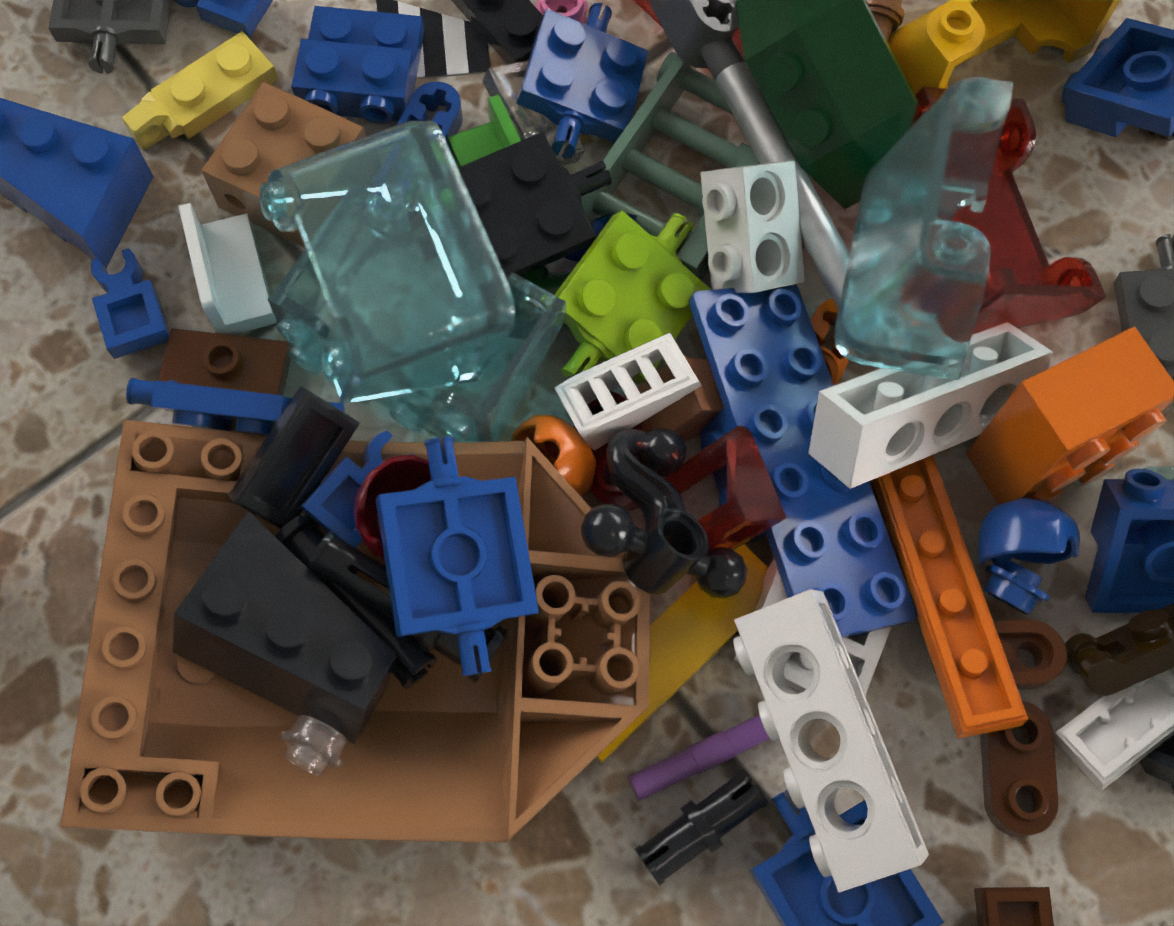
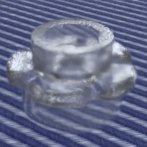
M299 715L292 729L282 732L281 739L289 746L284 757L297 767L314 775L321 776L326 765L334 769H338L343 765V761L339 759V756L347 743V739L327 724L306 715Z

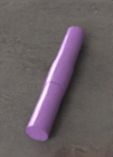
M759 714L629 775L628 780L637 800L640 801L697 773L700 774L734 758L735 755L770 738L765 731Z

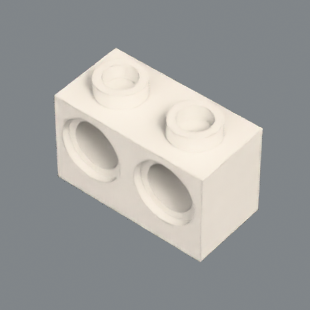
M795 161L747 165L700 172L711 289L734 288L736 293H755L805 282Z

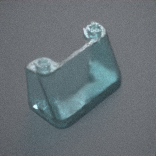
M971 77L956 81L942 93L868 171L864 180L834 334L835 345L838 351L849 361L866 366L888 368L953 380L960 379L987 283L991 252L990 244L982 232L973 226L951 220L957 211L971 205L970 211L983 212L997 148L1011 104L1013 82L985 77Z
M432 120L409 121L273 169L267 182L262 183L260 188V204L264 217L268 221L272 220L280 232L299 229L334 320L327 342L322 343L320 347V364L326 379L334 382L342 404L479 380L511 332L515 317L514 299L444 135L435 122Z

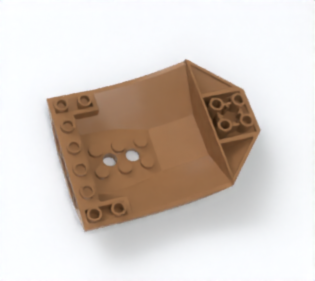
M124 419L62 813V828L336 840L507 842L649 707L650 594L639 589L627 576L622 562L624 552L614 557L597 556L586 547L581 535V526L585 515L592 508L528 437H526L525 441L453 442L459 477L465 476L481 481L516 477L539 610L537 614L502 620L490 627L494 629L500 625L507 629L508 633L490 661L492 671L483 673L476 683L468 679L467 676L462 677L461 665L435 649L430 650L429 652L433 653L437 658V662L430 669L425 666L429 672L412 687L404 689L400 681L391 672L383 696L354 745L173 653L174 613L248 510L233 503L228 495L268 435ZM349 440L325 478L345 457L350 458L361 468L365 463L364 451L369 441ZM388 442L381 450L383 462L390 457L406 456L411 453L428 460L424 442ZM251 513L274 536L281 529ZM320 525L319 529L326 535L328 532ZM363 540L356 547L379 563L386 565L381 557L372 554L365 546ZM357 571L360 578L390 596L389 589Z

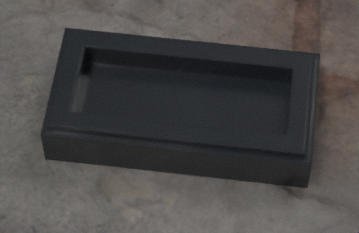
M300 386L228 497L233 503L282 528L301 514L303 510L300 506L321 484L360 423L305 387Z

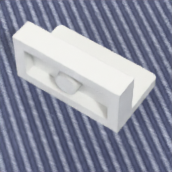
M191 203L179 205L200 302L215 332L218 334L235 335L276 324L277 321L253 226L248 214L201 225Z

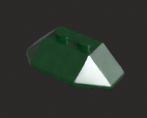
M738 0L735 2L745 62L801 168L844 209L896 183L899 180L901 164L909 141L918 100L867 1Z

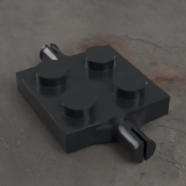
M544 132L538 133L435 177L434 188L447 212L448 228L424 239L416 240L417 249L420 256L422 255L425 265L459 251L461 256L474 267L485 292L591 246L596 239V234L582 209L581 197L605 186H610L612 184L610 172L606 170V164L603 161H599L597 164L571 175L559 163Z

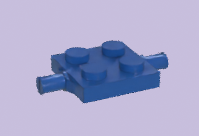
M594 3L590 6L586 24L546 8L537 31L516 101L517 105L543 114L551 122L558 125L551 147L555 155L558 156L565 143L562 158H570L575 155L579 134L596 135L615 143L633 116L649 50L607 33L612 10L606 5L599 18L603 3Z
M131 378L126 389L128 404L149 405L173 412V424L230 431L231 421H235V431L263 435L270 433L292 399L283 395L180 384L175 380L163 382ZM329 402L333 406L345 412V406L343 402Z
M438 437L424 442L432 481L425 483L415 490L380 494L375 500L397 637L433 631L447 635H457L463 677L492 671L484 630L502 620L539 613L516 477L486 481L465 476L459 477L453 445L454 438L443 437L439 440Z
M788 789L771 799L793 836L788 838L778 853L750 869L749 872L781 926H939L944 923L911 869L838 893L833 877H823L813 858L809 838L816 833L806 807L798 809L792 801ZM863 800L839 816L847 823L854 825L863 824L868 814L866 801Z

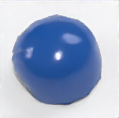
M1020 498L996 505L985 515L981 523L978 538V564L985 565V562L991 559L993 565L1003 568L1007 560H1011V558L1028 563L1053 564L1070 559L1071 557H1078L1080 545L1078 526L1070 515L1046 500Z

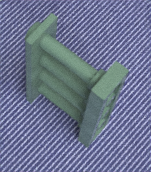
M670 52L659 69L657 84L603 159V162L606 164V170L610 172L612 184L582 196V209L590 225H592L598 214L610 220L614 214L623 210L647 233L658 237L666 226L664 222L612 195L627 172L699 209L698 216L702 218L695 229L684 239L677 249L676 255L684 266L702 280L709 269L702 185L641 152L654 133L659 131L727 168L760 163L750 145L742 142L739 146H736L670 112L685 90L733 115L715 80L697 71V67L685 63L676 53Z

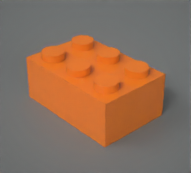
M1134 326L1022 381L970 447L966 455L998 505L1020 498L1046 500L1052 503L1064 494L1062 488L1077 479L1082 486H1085L1112 471L1116 467L1113 462L1129 454L1140 445L1138 439L1164 424L1167 420L1161 412L1174 401V381Z

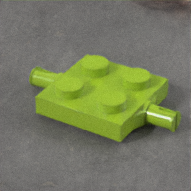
M623 210L614 214L546 306L547 309L569 326L575 339L580 343V346L565 367L561 369V374L565 378L573 377L594 367L599 360L603 362L608 361L668 333H671L674 340H676L693 315L689 305L691 296L696 291L710 290L704 282L682 264L680 258L676 255L677 249L693 230L690 220L683 223L686 219L685 216L673 213L658 237L647 233ZM659 360L658 362H656V363L653 364V366L655 367V369H656V367L658 366V364L660 363L661 360ZM642 371L631 377L636 384L647 381Z

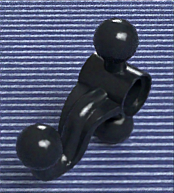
M660 427L649 432L636 429L619 431L609 440L606 450L609 472L617 487L642 510L645 517V530L634 526L630 514L619 505L603 503L592 508L583 520L581 535L586 547L597 556L614 557L624 552L622 562L627 576L639 589L649 594L660 595L666 593L685 574L696 577L700 589L711 597L726 599L737 594L745 584L747 577V567L742 556L727 547H714L708 550L709 540L706 531L692 515L686 512L684 502L675 487L663 478L677 472L685 461L686 446L682 437L670 428Z

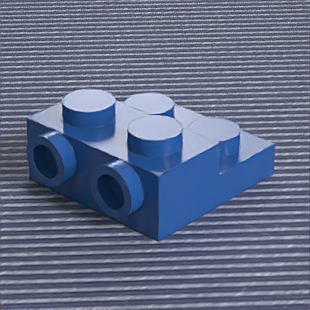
M314 6L308 39H301L291 85L294 95L339 116L364 118L367 121L378 124L390 121L398 122L415 89L425 31L423 16Z
M1126 18L1109 38H1104L1099 43L1094 55L1079 72H1074L1067 79L1061 97L1062 103L1065 105L1066 122L1113 137H1117L1127 124L1170 137L1174 132V30Z
M1147 469L1129 470L1126 472L1124 479H1104L1090 531L1098 545L1085 594V599L1092 613H1141L1152 609H1162L1173 604L1174 480H1166L1162 475Z

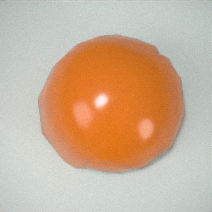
M533 415L513 430L511 441H525L526 437H528L581 497L588 492L593 483L596 459L590 445L581 437L575 427L555 415Z

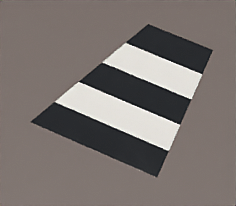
M376 0L377 12L423 16L425 31L417 78L490 72L488 42L471 22L395 0Z

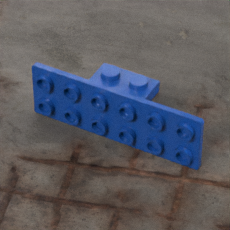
M793 284L755 293H736L734 288L696 291L689 299V305L724 406L700 432L701 454L705 464L712 470L720 495V513L725 523L731 528L735 544L740 540L744 544L757 542L767 535L787 598L809 589L824 592L842 638L912 622L917 618V612L869 481L850 489L808 454L819 391L832 387L834 384L798 286Z

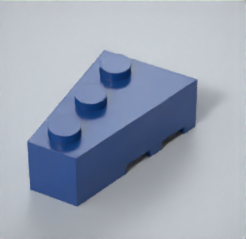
M0 98V194L24 212L34 215L65 242L69 241L88 255L91 261L99 258L104 267L107 268L154 177L134 138Z

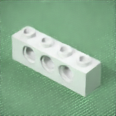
M1006 322L821 390L818 395L808 454L851 489L981 435L1022 381L1049 368L1053 351Z
M809 589L735 619L734 621L740 636L733 639L737 658L744 672L748 676L755 674L765 699L758 703L760 718L769 738L773 742L780 740L790 765V767L783 770L785 783L798 809L806 807L816 833L809 838L810 847L815 863L823 877L832 876L839 893L922 865L929 856V853L824 592ZM795 653H801L806 656L813 666V681L804 692L792 689L784 677L785 663ZM817 719L829 721L839 732L840 747L833 758L823 757L811 747L809 730ZM840 788H852L864 797L868 814L863 824L854 825L847 823L838 815L834 800Z

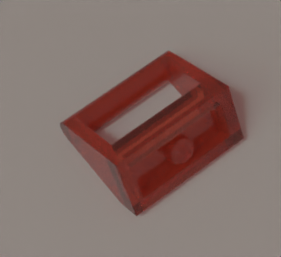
M741 425L735 427L685 461L677 472L663 477L681 495L727 464V502L698 520L707 533L709 540L708 550L714 547H727L735 550L787 519L751 432Z

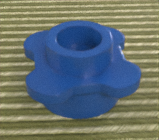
M1007 560L1003 569L996 565H987L985 569L991 576L983 591L1030 616L1038 601L1048 602L1051 597L1038 589L1042 581L1039 575L1013 561Z

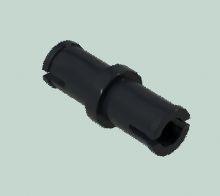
M743 768L737 772L736 776L697 805L692 800L680 808L683 813L681 817L642 846L639 845L634 849L659 886L665 882V879L705 849H708L711 853L716 851L723 845L720 840L721 837L757 810L763 809L769 804L757 784L754 786L751 784L753 780Z

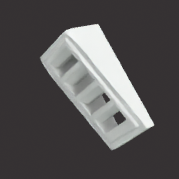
M668 333L587 369L554 388L579 434L595 451L608 443L619 431L635 427L702 385L671 333ZM663 358L675 376V379L663 383L653 366L654 363ZM642 371L652 389L640 394L631 377ZM618 385L621 386L628 399L619 404L615 402L610 393V390ZM598 398L604 411L593 415L587 404Z

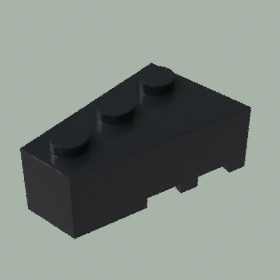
M247 511L174 613L173 653L354 745L387 688L397 657V653L249 511Z

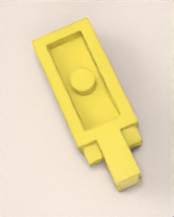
M241 31L151 89V92H148L138 105L126 113L122 120L129 134L144 151L168 135L171 138H175L184 134L190 139L252 98L263 81L270 85L276 82L278 76L275 66L247 35Z

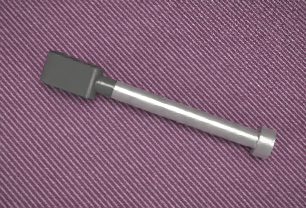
M649 0L677 55L685 63L693 67L708 68L759 163L795 161L801 241L844 319V322L837 327L836 332L849 357L854 359L868 355L894 341L905 331L900 317L891 301L876 302L808 175L796 159L732 38L739 28L735 3L737 0Z

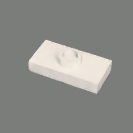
M1166 670L1115 694L1103 696L1055 733L1054 742L1100 791L1174 735V674L1170 670Z

